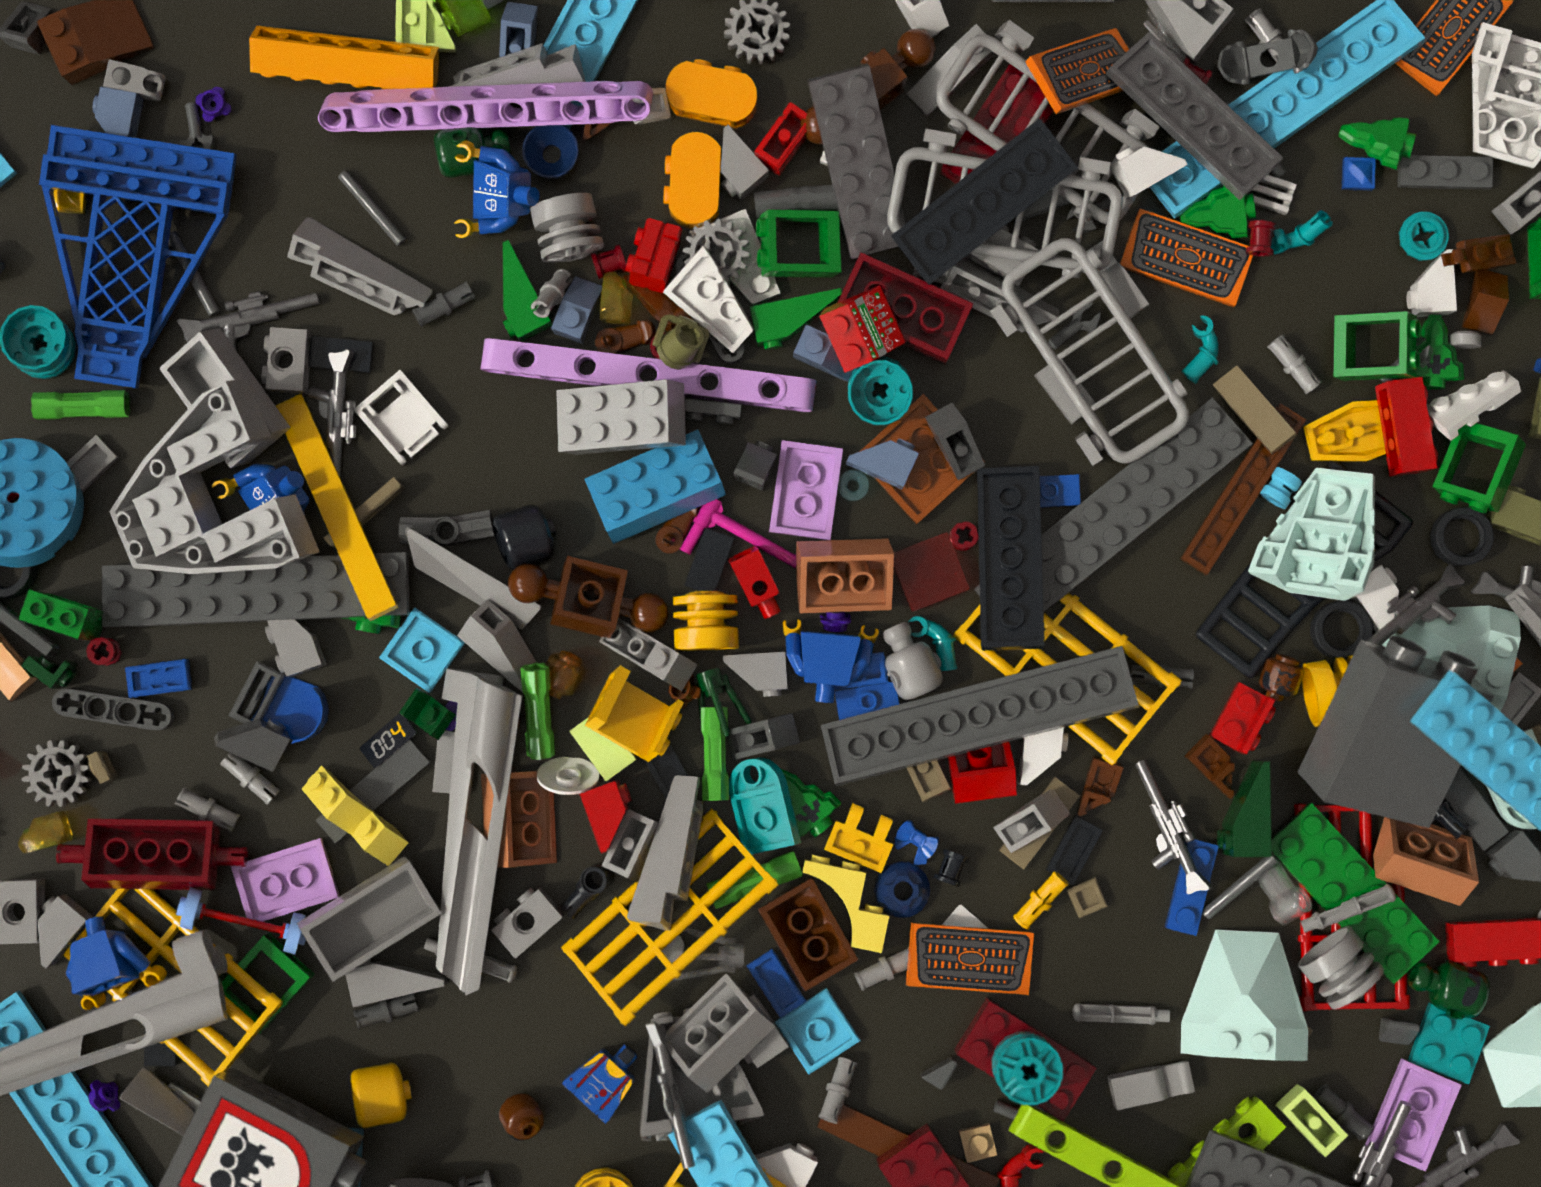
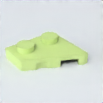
M396 0L395 42L439 47V52H456V47L433 0Z

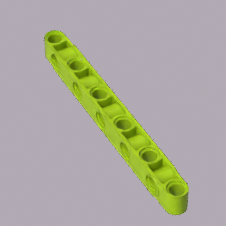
M1021 1105L1008 1129L1021 1139L1111 1187H1184L1032 1105ZM1055 1130L1064 1132V1139L1058 1145L1048 1142L1050 1133ZM1109 1161H1119L1120 1168L1117 1173L1113 1175L1105 1173L1104 1168Z

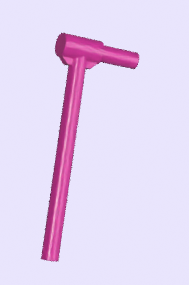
M717 499L700 507L697 517L693 520L694 524L680 548L681 551L691 555L705 528H712L717 524L796 569L795 554L722 514V502Z

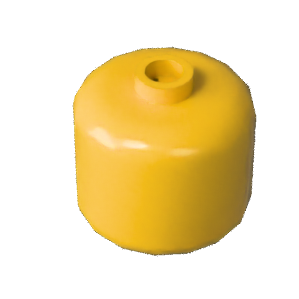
M386 1063L356 1069L351 1073L350 1083L357 1123L361 1128L396 1123L405 1118L407 1114L406 1100L411 1099L409 1080L403 1081L400 1068L396 1064Z

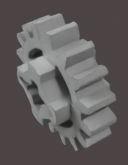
M740 0L739 10L733 7L730 9L733 19L725 18V26L731 28L724 31V37L732 39L728 42L729 50L737 48L736 58L739 59L746 55L748 64L752 62L753 58H758L759 64L762 65L766 56L771 61H774L775 50L780 53L784 52V46L781 42H789V35L784 32L790 30V23L782 22L785 20L787 13L785 11L777 12V2L769 6L767 5V0H762L761 3H757L756 0H750V4ZM755 12H762V13H765V14H767V15L764 16V15L757 14V13H755ZM743 18L744 28L740 29L739 33H737L738 23ZM751 22L758 29H762V37L756 31L752 32ZM777 27V36L771 43L769 35ZM748 45H752V46L759 47V49H753V48H749V47H747V46H748Z
M716 219L715 226H711L706 220L704 221L705 229L700 230L695 226L693 229L697 235L694 238L686 237L691 247L683 248V252L690 255V258L685 260L684 263L686 265L698 252L699 244L704 238L706 240V248L710 254H713L714 242L724 251L720 253V263L713 256L712 258L728 285H730L729 277L733 276L739 280L740 275L737 272L739 268L743 270L748 268L743 263V259L751 258V254L744 251L743 248L750 244L748 240H740L744 234L741 229L732 232L734 228L732 222L729 221L723 227L720 219ZM717 233L728 235L733 241L724 242L719 239ZM737 255L733 265L728 268L731 257Z
M49 740L47 748L43 744L36 746L38 754L28 753L27 757L32 762L31 764L22 765L24 770L29 771V775L23 777L22 781L30 782L31 784L26 790L27 793H37L34 801L41 802L46 798V806L51 807L54 806L57 800L58 806L62 807L67 805V799L70 802H77L78 797L76 793L84 794L87 792L86 788L82 785L84 782H91L92 778L85 776V771L90 770L89 765H84L83 763L88 755L77 754L80 746L72 745L68 748L67 740H61L57 746L55 740ZM61 753L68 756L74 764L71 765L65 761L64 755H61ZM45 758V764L40 769V771H38L41 762ZM61 769L62 775L53 777L52 772ZM76 776L73 785L69 788L70 781ZM40 782H43L46 785H48L50 787V792L44 789Z

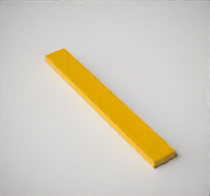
M299 394L276 405V408L291 427L285 434L367 619L373 621L397 609L398 605L304 396Z

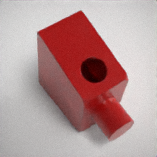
M752 546L728 558L751 607L758 605L764 619L779 613L781 610L774 598L775 595L779 594V590L759 549L756 546ZM756 581H762L764 587L760 591H755L753 584Z

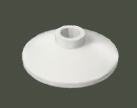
M558 757L546 761L539 767L537 780L543 788L550 792L562 795H575L594 788L599 781V772L591 762L585 759Z

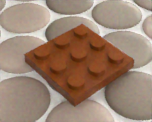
M924 394L909 406L908 411L899 420L890 423L860 450L863 451L890 440L897 442L898 439L907 441L915 446L913 451L919 454L902 490L875 477L873 478L916 525L973 474L971 473L960 480L954 475L925 418L938 409Z

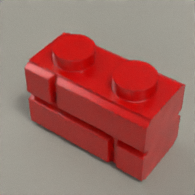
M791 102L783 111V116L777 119L754 151V154L765 167L778 176L782 174L806 141V122L801 127V119L806 120L807 113Z
M648 218L644 228L638 227L634 240V245H637L638 248L635 255L629 254L625 268L626 272H630L629 283L631 285L663 293L667 287L681 243L682 228L680 226L669 223L664 224L662 221Z

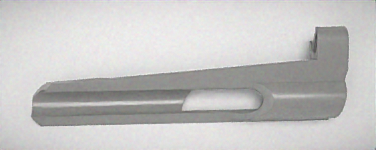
M446 668L442 699L457 702L458 705L436 968L441 974L451 979L465 995H468L480 989L522 696L503 686L504 676ZM475 763L483 769L494 794L488 839L467 819Z
M205 929L178 938L172 942V947L182 973L17 1043L0 1048V1096L228 1020L224 990L219 979L220 974L227 972V961L223 950L219 946H213L212 939ZM131 1019L138 1020L145 1027V1035L81 1056L83 1035Z

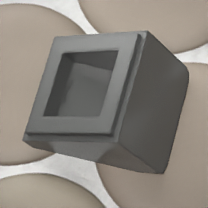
M1383 1017L1381 1018L1379 1040L1409 1045L1418 1034L1420 1026L1411 1021Z
M950 1056L920 1073V1076L925 1081L942 1090L957 1067V1062L955 1058Z

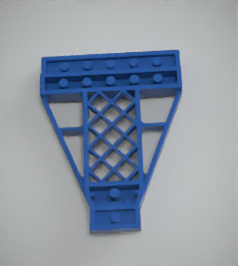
M51 125L47 154H43L39 185L42 186L75 322L78 355L74 379L131 388L139 387L142 359H146L228 217L237 158L235 153ZM55 190L94 195L88 237L63 234L54 198ZM123 200L142 203L130 211ZM118 202L126 215L113 224L105 214V210ZM153 204L161 205L160 214L153 206ZM148 206L157 219L143 229L134 216ZM177 208L216 214V219L196 254L170 251L168 248L173 211ZM104 220L108 228L102 232ZM131 220L139 233L126 242L117 228ZM158 226L155 245L148 236V233ZM113 232L122 245L108 254L100 244V241ZM144 237L152 250L141 259H138L130 246ZM66 240L87 243L79 297L65 244ZM126 250L135 263L121 272L113 259ZM99 251L104 257L100 262H98ZM154 256L152 274L150 275L143 264ZM170 256L191 259L189 266L160 314L159 306L166 259ZM109 263L117 276L104 285L96 275V271ZM139 268L148 281L134 290L126 277ZM122 281L131 294L117 303L108 290ZM96 282L100 289L93 294ZM149 288L146 306L139 294ZM104 294L113 307L100 316L92 306V302ZM132 299H135L143 309V312L130 321L122 307ZM117 311L126 324L104 320ZM90 312L95 319H90ZM145 318L144 327L136 326L138 322Z

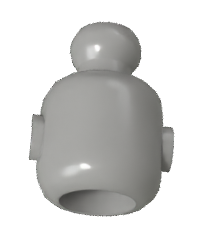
M902 622L884 630L883 638L887 644L891 645L893 653L888 655L885 660L887 675L890 676L899 697L904 700H911L941 686L943 676L940 670L941 660L939 656L932 652L927 643L922 641L913 642L911 638L912 630L907 622Z

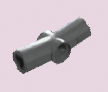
M491 510L453 517H400L399 522L400 544H409L405 533L406 527L413 529L438 545L445 546L495 537ZM451 523L454 527V534L450 539L443 540L440 537L439 530L442 525Z

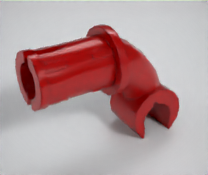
M1033 1144L1026 1145L1021 1153L1015 1155L1007 1162L1002 1171L997 1172V1177L1000 1178V1187H1019V1179L1022 1178L1021 1170L1028 1166L1031 1169H1038L1044 1165L1040 1160H1029L1032 1154L1044 1152Z

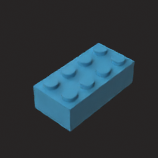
M699 430L686 434V446L654 448L584 479L613 544L726 495Z

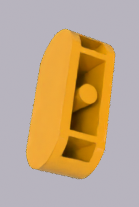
M695 59L694 63L685 61L678 64L668 75L666 81L667 100L671 110L677 116L722 126L729 125L731 128L737 129L746 125L756 112V86L747 74L742 73L740 68L724 66V69L712 67V63Z
M701 132L687 133L673 143L671 155H666L665 174H670V186H664L663 203L669 204L670 214L679 225L693 229L695 226L698 228L704 226V221L706 220L712 223L719 216L721 148L716 140Z

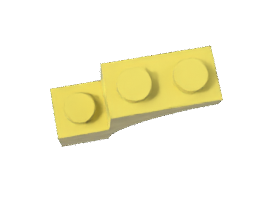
M322 765L302 787L303 792L327 820L352 835L364 851L387 866L395 860L409 843L396 827L359 800Z
M812 855L811 860L804 859L802 873L812 875L824 881L843 900L851 921V947L882 953L889 915L883 913V907L865 904V909L859 908L866 872L860 870L861 865L842 861V866L829 864L830 858Z

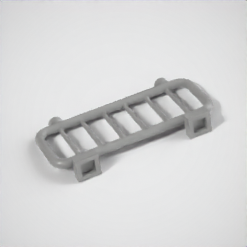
M1010 20L1000 26L995 34V37L998 39L990 35L972 37L960 52L937 91L939 109L951 119L948 127L960 135H963L967 130L996 151L1000 150L1007 143L993 134L1027 79L1031 78L1037 82L1025 63L1026 59L1019 55L1030 46L1034 37ZM986 47L997 54L998 58L962 112L950 103L949 93L978 48ZM1005 60L1024 74L990 128L986 129L968 115L1002 61ZM1046 97L1027 127L1042 115L1049 103ZM1087 103L1073 108L1074 110L1056 139L1059 143L1061 142L1078 113L1099 126L1080 156L1084 158L1088 156L1103 130L1123 143L1119 151L1121 152L1132 146L1134 151L1142 147L1149 148L1142 141L1153 137L1160 126L1136 109L1125 113L1119 123L1121 126H1119ZM1078 169L1072 172L1071 175H1076ZM1109 169V174H1104L1101 180L1108 181L1112 175L1111 169ZM1060 185L1059 195L1076 206L1073 214L1079 218L1084 196L1071 187ZM1093 192L1089 198L1085 222H1089L1093 218L1098 222L1107 224L1109 212L1102 210L1094 204L1100 194L1099 192ZM1138 194L1128 198L1123 195V208L1120 220L1126 215Z
M925 129L923 141L929 142L928 148L913 147L906 150L900 156L896 165L887 213V223L891 232L895 233L903 226L900 223L899 217L908 169L912 161L924 160L932 162L923 206L924 210L931 203L938 163L962 167L960 178L962 180L967 176L968 169H976L987 159L947 152V146H955L957 134ZM1077 157L1076 166L1078 170H1082V175L1070 174L1053 188L1042 249L1049 245L1060 185L1085 190L1075 241L1081 243L1091 191L1104 193L1110 198L1111 204L1099 256L1102 265L1097 269L1100 272L1110 264L1123 208V197L1120 190L1114 184L1100 180L1101 174H1109L1111 162ZM1023 212L1016 216L1011 246L985 241L972 251L973 253L1022 262L1037 253V251L1016 248ZM1072 254L1071 258L1055 255L1041 265L1063 269L1062 275L1064 276L1080 264ZM1081 272L1073 278H1080Z
M1060 238L1013 268L1005 276L1002 283V293L1008 306L1003 309L999 303L990 309V312L1007 337L1017 331L1014 324L1018 321L1021 323L1094 433L1088 437L1084 431L1075 437V440L1092 466L1103 459L1099 453L1102 450H1105L1114 461L1132 463L1168 441L1186 427L1189 420V409L1182 397L1188 393L1178 379L1173 382L1149 348L1097 269L1102 263L1093 249L1086 252L1078 241L1070 238ZM1061 251H1069L1074 255L1080 264L1079 266L1024 303L1020 301L1014 290V285L1019 279ZM1084 270L1097 291L1039 329L1026 308ZM1101 296L1114 317L1056 355L1043 334ZM1118 322L1131 343L1076 380H1073L1060 360ZM1135 348L1148 369L1090 406L1078 385ZM1152 374L1165 395L1107 432L1094 411ZM1169 399L1177 412L1174 422L1129 451H1122L1117 447L1111 438L1112 436Z

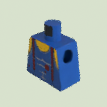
M626 1044L614 1056L603 1048L571 1072L562 1084L606 1124L635 1080L634 1075L627 1069L638 1058V1055Z

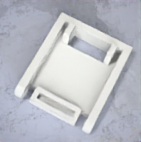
M401 370L395 373L354 409L357 415L402 466L407 463L405 457L400 454L402 451L405 450L412 458L439 435L438 431L433 427L436 422L444 430L449 427ZM395 387L401 396L378 414L372 405Z

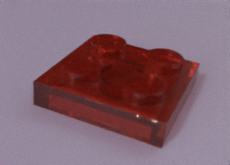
M947 532L894 552V569L911 612L970 590Z

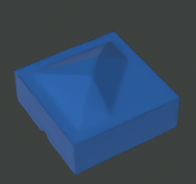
M1343 158L1342 190H1374L1376 159Z

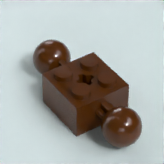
M915 28L903 33L897 43V53L893 56H890L886 49L883 48L878 53L875 50L871 51L860 61L862 65L866 63L870 65L880 110L904 92L907 75L903 70L907 67L914 69L923 68L933 60L936 53V44L933 37L927 31ZM814 106L805 111L807 116L806 120L801 119V127L806 122L807 132L805 138L814 144H822Z
M567 556L562 567L559 582L547 579L545 572L533 564H523L516 567L508 579V588L511 595L521 603H534L542 597L555 600L550 621L551 625L611 638L616 629L619 615L629 617L634 627L643 632L659 630L668 619L667 604L656 594L644 593L637 596L634 600L623 597L628 570ZM585 594H590L592 601L586 600L584 598Z

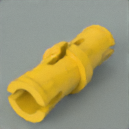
M1053 871L1052 875L1038 890H1033L1030 893L1031 898L1013 915L1015 921L1028 930L1044 910L1049 911L1051 909V903L1069 885L1068 881L1061 874Z

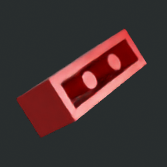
M1423 378L1392 380L1375 386L1389 476L1423 473L1436 469L1438 452L1433 445L1431 433L1433 422L1428 415V391L1423 384Z
M1540 918L1445 922L1447 960L1457 962L1466 967H1476L1477 961H1488L1490 966L1508 965V960L1519 959L1520 964H1539V958H1541Z

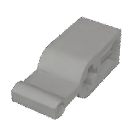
M1103 240L1086 252L1093 249L1099 258ZM1112 256L1110 264L1100 273L1131 319L1144 310L1149 303L1124 267Z
M1188 1060L1107 1075L1113 1106L1117 1110L1159 1102L1169 1097L1195 1092Z

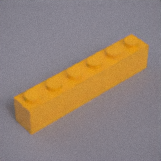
M256 26L249 37L250 72L260 73L264 77L279 75L290 77L296 81L312 79L320 80L324 84L346 83L356 88L372 86L380 87L381 89L436 87L438 83L439 47Z

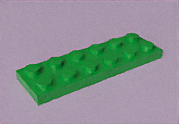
M1312 803L1306 805L1271 838V852L1278 857L1282 865L1325 911L1341 906V903L1352 899V897L1361 896L1386 885L1383 880L1376 878L1375 871ZM1396 894L1394 902L1386 903L1363 912L1361 915L1358 914L1337 922L1340 928L1350 926L1364 943L1361 949L1363 953L1371 952L1374 955L1373 963L1379 962L1384 968L1383 974L1393 984L1440 942Z

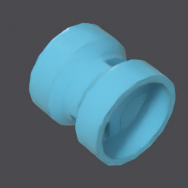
M1276 467L1271 474L1272 479L1270 483L1264 485L1259 494L1273 505L1286 509L1291 502V494L1298 491L1302 481L1289 471Z

